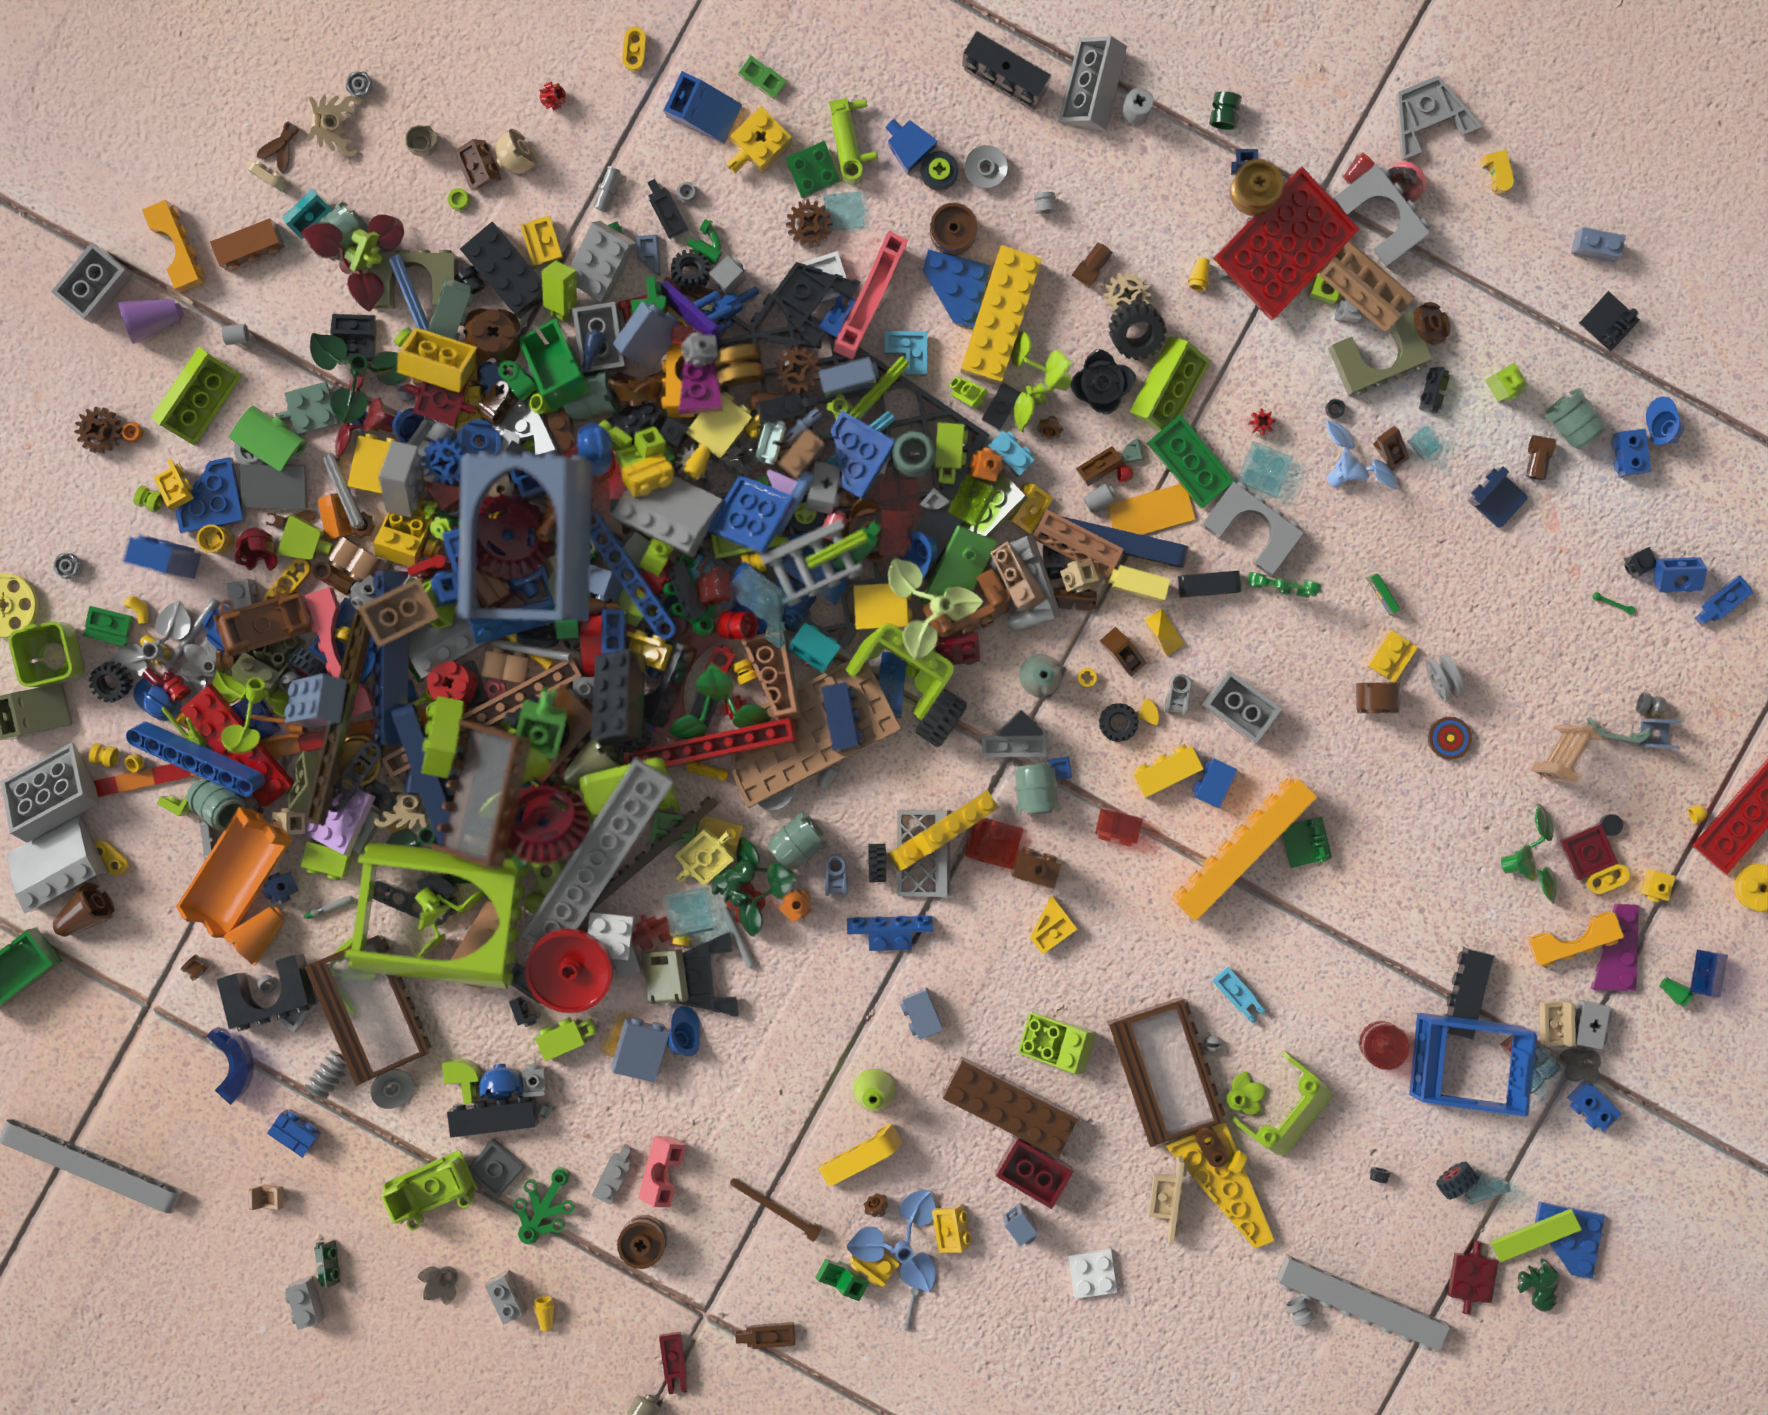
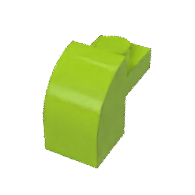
M655 427L637 432L635 434L634 446L616 451L615 459L623 468L656 454H664L665 440Z
M459 1058L444 1061L442 1063L444 1085L461 1083L463 1104H472L479 1095L478 1085L474 1082L482 1078L481 1070L474 1062L468 1059Z

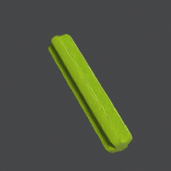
M861 530L807 557L806 562L813 569L867 542L868 538L865 532Z

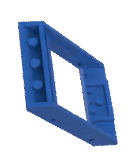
M460 528L442 533L448 559L453 573H456L457 580L459 578ZM529 528L527 543H531L532 547H534L535 536L533 529ZM506 531L502 533V538L505 541H512L514 539L511 532ZM489 543L486 544V546H487L491 551H493V552L499 551L498 549H496L495 547H493L491 544H489ZM544 564L541 567V579L548 599L509 610L555 611L556 604L548 589L549 579ZM468 618L476 644L555 622V620Z
M1417 1013L1409 1095L1423 1103L1527 1117L1529 1115L1538 1033L1520 1025ZM1448 1026L1513 1035L1506 1103L1441 1094Z

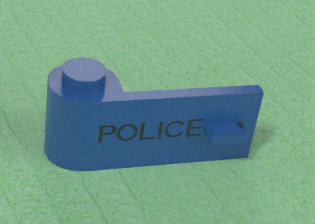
M883 651L879 684L896 718L901 719L906 662L891 652Z

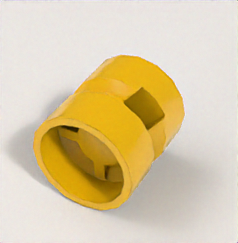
M206 525L197 534L199 547L209 553L222 555L229 552L234 545L233 534L224 527Z

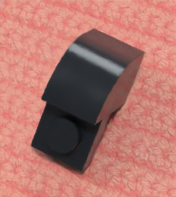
M433 875L416 881L419 892L429 887L436 896L440 894L442 898L458 906L455 896L452 897V893L459 891V887L445 875ZM440 901L441 907L446 906V904ZM449 906V909L444 913V917L454 915L457 911Z

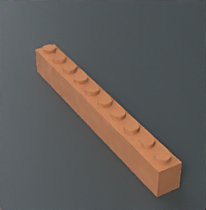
M572 657L570 662L563 661L461 716V720L477 722L491 727L504 720L506 713H515L516 708L523 707L524 700L528 701L531 695L541 698L543 688H549L547 695L549 696L551 689L556 690L561 684L570 685L573 683V677H585L576 658ZM460 725L458 738H468L470 727ZM403 747L381 758L391 778L398 777L411 770Z

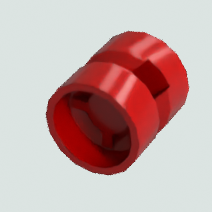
M726 611L718 618L717 630L724 639L752 640L758 631V620L751 612Z

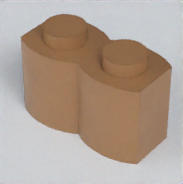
M341 536L328 557L333 561L332 566L341 571L345 568L351 572L350 577L360 582L369 575L372 576L382 560Z
M492 647V651L486 650L481 676L524 683L528 678L531 658H527L526 653L513 651V655L505 654V649Z

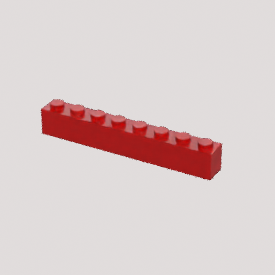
M787 718L649 747L633 753L626 752L623 753L625 765L631 764L635 757L642 761L660 758L665 761L669 769L798 742L795 720Z

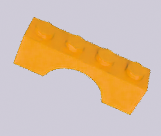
M163 200L142 209L149 229L156 234L169 235L174 242L175 257L171 265L166 269L174 289L183 293L205 284L203 279L205 273L201 265L197 264L195 256H197L196 251L187 241L188 232L185 226L180 224L178 219L180 213L176 205Z
M680 332L666 352V360L662 362L663 373H666V378H662L663 391H666V396H662L663 410H667L669 418L694 417V414L678 415L682 382L678 379V375L684 368L685 356L682 354V344L686 341L687 335L693 334V332Z
M1609 910L1589 917V925L1586 932L1576 940L1561 941L1546 931L1528 937L1527 941L1535 962L1546 967L1555 964V960L1560 958L1564 960L1577 956L1576 953L1581 951L1589 953L1597 950V946L1606 944V946L1614 945L1619 942L1618 939L1624 937L1615 913Z

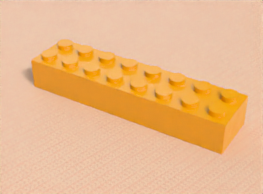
M1285 778L1278 785L1280 789L1274 795L1270 793L1263 800L1264 805L1259 810L1256 808L1249 814L1248 818L1250 820L1244 826L1240 824L1233 831L1234 836L1229 841L1227 839L1218 846L1219 851L1214 856L1210 855L1202 863L1204 867L1199 872L1195 870L1188 877L1189 882L1184 887L1182 885L1173 892L1172 895L1174 897L1171 900L1189 918L1196 922L1317 798L1299 778Z

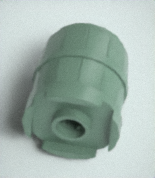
M341 200L334 210L321 218L320 222L331 223L341 230L343 239L339 244L343 245L345 255L348 248H355L358 245L351 239L354 231L360 229L367 233L369 231L368 225L354 209L349 211L346 208L348 204ZM340 250L335 257L329 259L332 261L340 260Z
M608 371L597 373V375L585 377L591 391L564 405L568 417L575 421L594 419L604 414L617 413L620 408L619 403H617V397L607 384L608 380L612 379L611 374Z
M1575 388L1570 391V397L1562 396L1548 408L1547 414H1544V417L1548 422L1553 423L1559 435L1572 447L1581 449L1599 437L1606 429V426L1597 408L1585 398L1584 392L1580 388Z
M918 432L905 433L899 437L892 451L894 467L900 474L909 478H918L927 474L934 465L935 449L931 440ZM913 450L915 453L918 452L920 454L917 457V462H914L912 459L908 460L907 457L910 455V451Z
M1052 764L1017 767L1018 771H1016L1015 791L1018 806H1016L1017 815H1022V810H1025L1027 815L1052 813L1051 808H1055V811L1059 812L1060 803L1057 802L1058 783Z
M207 779L196 780L186 795L189 809L199 815L202 821L219 831L225 830L239 807L246 808L245 802L238 793Z
M804 811L796 815V819L786 826L781 827L768 843L772 854L787 870L796 869L804 862L809 861L819 850H823L829 845L827 839L823 841L821 838L824 833L809 815L806 818L804 817Z

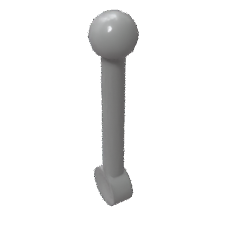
M912 1287L910 1289L912 1295L906 1322L902 1326L905 1331H909L911 1328L909 1323L915 1297L919 1293L918 1288Z

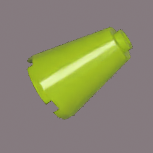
M865 1070L856 1078L853 1084V1096L856 1103L864 1110L878 1112L884 1110L892 1103L895 1097V1084L892 1077L883 1070Z

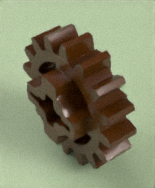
M809 199L806 201V205L798 202V209L793 206L791 208L793 215L787 214V218L791 222H787L786 227L792 228L788 231V235H795L793 242L796 243L800 240L801 247L808 243L809 248H812L815 242L820 246L821 239L827 241L825 234L832 233L828 226L833 225L832 220H827L831 213H824L826 206L822 205L819 208L818 201H815L813 205L810 204ZM811 210V211H813V212H812V213H805L804 211ZM821 217L824 221L823 229L818 225ZM796 219L800 222L798 230L795 228ZM806 221H808V222L813 221V225H814V226L811 227V226L809 225V226L806 227L805 222H806Z
M795 346L794 352L787 348V355L780 353L779 356L782 360L775 361V365L779 368L774 369V374L780 375L776 378V381H782L781 388L788 387L790 394L793 389L798 394H800L801 389L808 393V386L810 385L815 388L816 385L813 381L820 380V376L816 373L821 371V367H815L819 360L812 359L814 356L813 352L806 354L807 349L805 347L802 351H799L798 347ZM796 357H803L807 360L802 362L797 360ZM789 361L788 369L783 372L785 363ZM795 366H798L799 369L803 368L800 375H797L796 372L792 373ZM810 369H812L811 376L806 381V374L808 371H810ZM793 379L798 381L799 384H792L788 381Z
M94 407V412L86 409V416L79 415L82 421L75 422L79 429L75 430L74 433L80 434L77 441L83 443L82 447L84 449H90V452L93 453L98 451V453L104 454L105 449L112 452V445L119 446L117 439H123V436L119 434L123 427L118 426L122 420L115 418L116 413L113 411L109 412V409L104 407L102 409ZM103 416V417L107 418L108 420H107V421H106V420H103V421H102V420L99 419L98 417ZM97 439L100 444H94L91 440L95 441Z

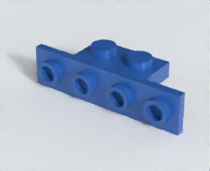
M933 916L847 918V934H869V951L912 950V932H933Z

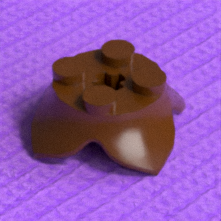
M479 308L469 312L465 320V328L468 332L465 343L477 347L476 362H486L491 358L496 359L500 363L504 361L516 362L520 351V343L517 336L520 330V323L517 316L504 309L489 310ZM489 330H495L497 337H489Z
M661 370L645 377V379H636L631 375L617 372L612 379L608 380L607 384L614 391L617 403H629L630 406L642 405V401L645 400L649 403L660 402L662 378H666V375Z
M860 498L851 508L850 519L843 523L845 529L841 530L843 533L841 536L845 539L855 534L862 527L867 529V526L875 520L881 525V529L875 535L879 539L865 559L871 562H881L889 555L893 541L901 534L903 520L896 512L883 510L874 500Z

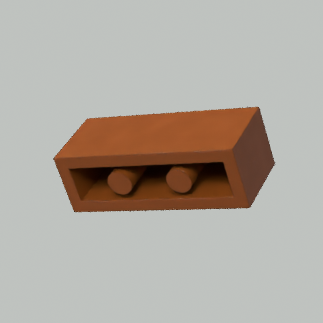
M270 218L210 241L219 266L225 270L228 269V271L238 269L240 264L245 262H256L263 255H274L280 252L281 248L285 247L277 224Z

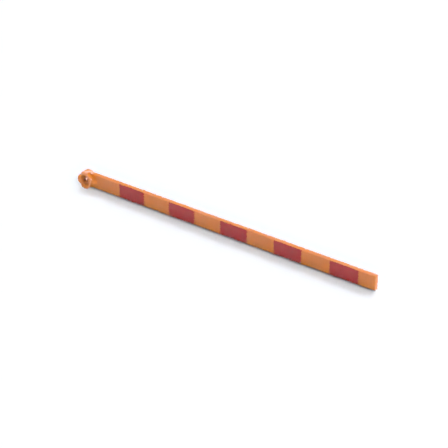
M466 705L462 708L461 716L468 712ZM427 707L417 709L423 725H427L428 721H430L426 716ZM375 719L349 724L347 736L353 733H367L373 736ZM326 729L302 734L299 738H288L262 744L274 758L322 748ZM167 764L93 782L96 786L97 796L102 797L197 775L173 764Z

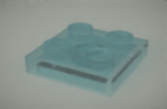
M1253 441L1236 482L1276 498L1293 457Z
M707 887L664 895L671 938L714 930Z

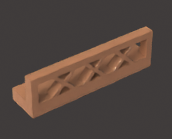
M1046 510L1033 534L1036 541L1074 561L1080 560V563L1092 560L1096 572L1107 578L1112 573L1124 550L1049 510ZM1040 531H1041L1042 533L1048 535L1049 538H1047V537H1045V536L1039 534ZM1061 543L1066 544L1068 547L1062 546ZM1080 553H1083V554L1087 555L1088 557H1084V556L1080 555ZM1099 563H1102V564L1108 566L1109 568L1107 569V568H1105V567L1099 565Z

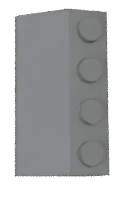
M1112 36L1079 38L1058 120L1060 123L1088 130L1107 129L1127 45Z

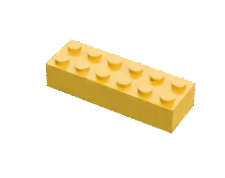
M1003 245L1000 246L960 373L1001 386L1042 258Z

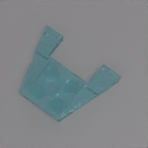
M747 566L717 595L714 601L728 611L735 607L736 600L741 605L752 610L757 617L769 623L764 638L780 649L785 644V638L782 637L784 623L781 622V615L783 614L782 590Z

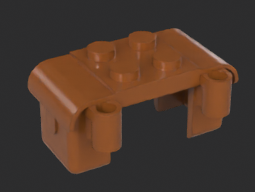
M990 569L976 577L977 583L989 605L954 623L951 622L947 613L939 615L938 618H935L928 624L936 629L937 638L972 634L981 627L986 629L994 624V620L1010 610L1011 599L1009 590L1004 588L995 570ZM931 601L922 606L926 619H929L934 614L930 608Z
M280 583L274 589L275 598L235 610L234 603L231 600H224L219 605L220 614L214 615L213 618L227 657L311 632V622L299 591L289 593V586L285 583ZM279 587L284 588L285 594L279 592ZM223 604H228L230 610H224Z

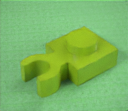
M605 420L598 424L609 433L612 439L611 449L616 452L631 447L632 438L618 427L612 428Z

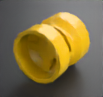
M755 552L751 555L748 553L741 555L742 563L746 561L755 571H767V566L761 558L762 554Z
M749 658L731 666L733 672H736L738 675L739 685L758 678Z
M94 743L90 749L89 762L92 764L103 763L105 767L113 768L117 762L119 750L117 747H104L101 743Z

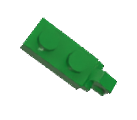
M875 520L867 529L862 527L857 530V532L863 530L868 541L849 550L855 565L860 564L879 539L875 535L881 529V525ZM841 555L837 556L832 565L840 571L847 570Z

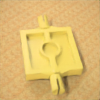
M704 827L675 853L674 857L684 868L676 876V879L683 883L689 876H692L703 886L710 882L714 876L719 874L735 859V856L725 845L733 838L732 833L730 834V831L727 830L718 838Z

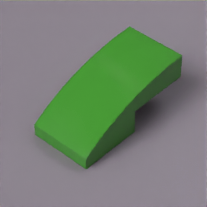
M750 55L738 72V75L773 99L787 81L752 55Z

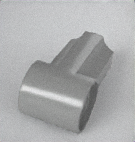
M246 324L222 327V338L225 345L234 344L241 349H250L251 345L255 343V337L249 333Z

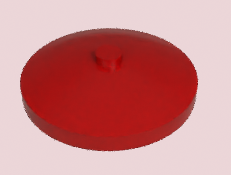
M559 929L544 935L534 944L526 960L525 977L531 993L544 1006L562 1013H579L594 1007L604 998L611 985L613 965L607 949L593 935L577 929Z

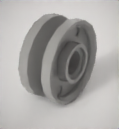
M1443 654L1439 657L1440 665L1435 659H1430L1426 662L1430 682L1442 702L1450 701L1451 692L1455 697L1464 695L1462 678L1454 661L1448 654Z

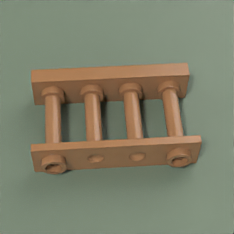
M1350 240L1319 275L1384 332L1401 316L1399 312L1415 297Z
M1588 724L1585 726L1556 725L1555 729L1562 733L1547 761L1543 763L1535 762L1531 770L1551 781L1577 783L1580 777L1579 774L1574 772L1577 761L1590 740L1601 741L1603 737L1597 734L1598 730Z

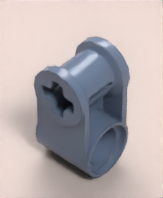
M839 854L830 856L827 861L825 877L826 896L830 894H843L847 896L846 860ZM831 861H841L842 868L839 870L832 869L830 866Z

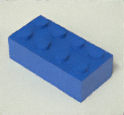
M138 534V538L129 537L123 562L165 574L195 579L201 554L195 553V548Z

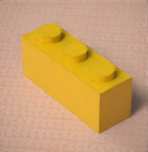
M1180 745L1173 749L1175 753L1169 756L1166 753L1154 758L1155 763L1149 766L1147 763H1144L1135 768L1136 772L1132 773V776L1143 797L1146 798L1203 770L1192 746Z

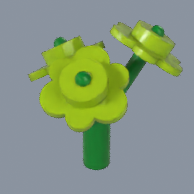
M435 497L433 501L429 500L425 504V519L428 520L433 512L444 517H436L435 521L431 519V526L429 527L431 535L444 542L442 533L451 531V526H459L460 517H452L437 509L436 506L439 500Z

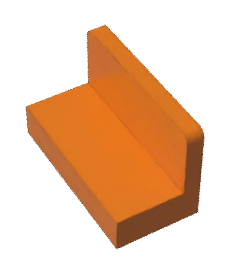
M338 493L329 494L318 499L326 541H331L341 536H354V534H351V527L348 524L350 521Z

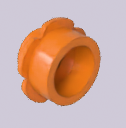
M132 422L124 425L122 428L123 438L126 441H130V443L139 442V439L144 434L140 424Z

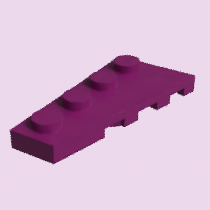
M1615 903L1613 912L1616 915L1624 938L1618 939L1619 942L1614 945L1606 946V944H1603L1600 962L1597 963L1595 970L1597 971L1594 981H1592L1590 989L1636 991L1639 905Z

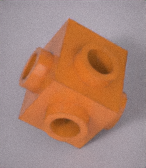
M983 448V451H975L970 460V477L996 482L997 476L1001 473L1003 467L1002 456L996 455V450Z
M797 888L794 892L790 890L782 898L784 902L778 909L794 923L799 917L804 919L812 911L810 908L812 905L810 899L812 897L804 889L800 891ZM798 901L801 906L796 907L793 902Z

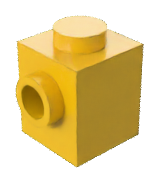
M1647 869L1640 893L1648 895L1647 900L1660 903L1661 899L1669 901L1676 876Z

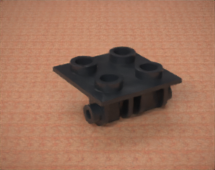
M1608 291L1579 324L1611 352L1640 319L1637 317L1639 312L1635 308L1629 310Z

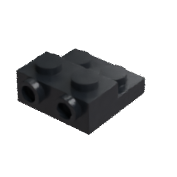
M643 402L642 405L628 406L605 420L612 428L616 426L632 438L631 446L635 444V434L637 432L653 427L658 430L665 423L663 412L652 403L645 404Z

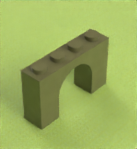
M379 250L378 254L382 257L381 263L373 264L372 268H368V272L376 274L381 279L384 288L382 297L373 309H395V281L397 278L389 261V258L395 255L401 256L406 268L420 266L430 272L432 277V305L434 307L436 306L445 277L458 281L456 278L458 274V257L451 250H439V253H431L430 250H418V253H409L408 250H396V253H388L386 250Z
M1413 311L1400 316L1390 327L1398 350L1397 358L1390 368L1375 369L1368 366L1361 358L1353 336L1337 342L1328 348L1348 395L1354 393L1355 396H1359L1368 392L1367 387L1375 385V388L1387 384V379L1395 377V380L1408 375V370L1414 368L1416 372L1428 366L1427 362L1432 360V356L1426 342L1416 330Z

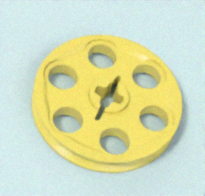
M0 573V637H9L13 631L34 623L38 614L39 602L36 591L26 579L15 574ZM14 580H17L20 584L17 592H12L10 589V584ZM28 598L31 601V607L25 611L21 603L24 599ZM2 603H9V607L1 608ZM15 617L21 620V626L18 629H14L11 625Z

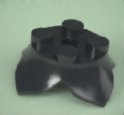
M1096 349L1086 358L1083 369L1076 372L1073 376L1070 388L1078 399L1087 402L1096 412L1111 414L1118 409L1121 398L1133 388L1136 375L1130 367L1117 364L1109 352ZM1100 378L1103 379V382L1108 383L1104 389L1096 384Z

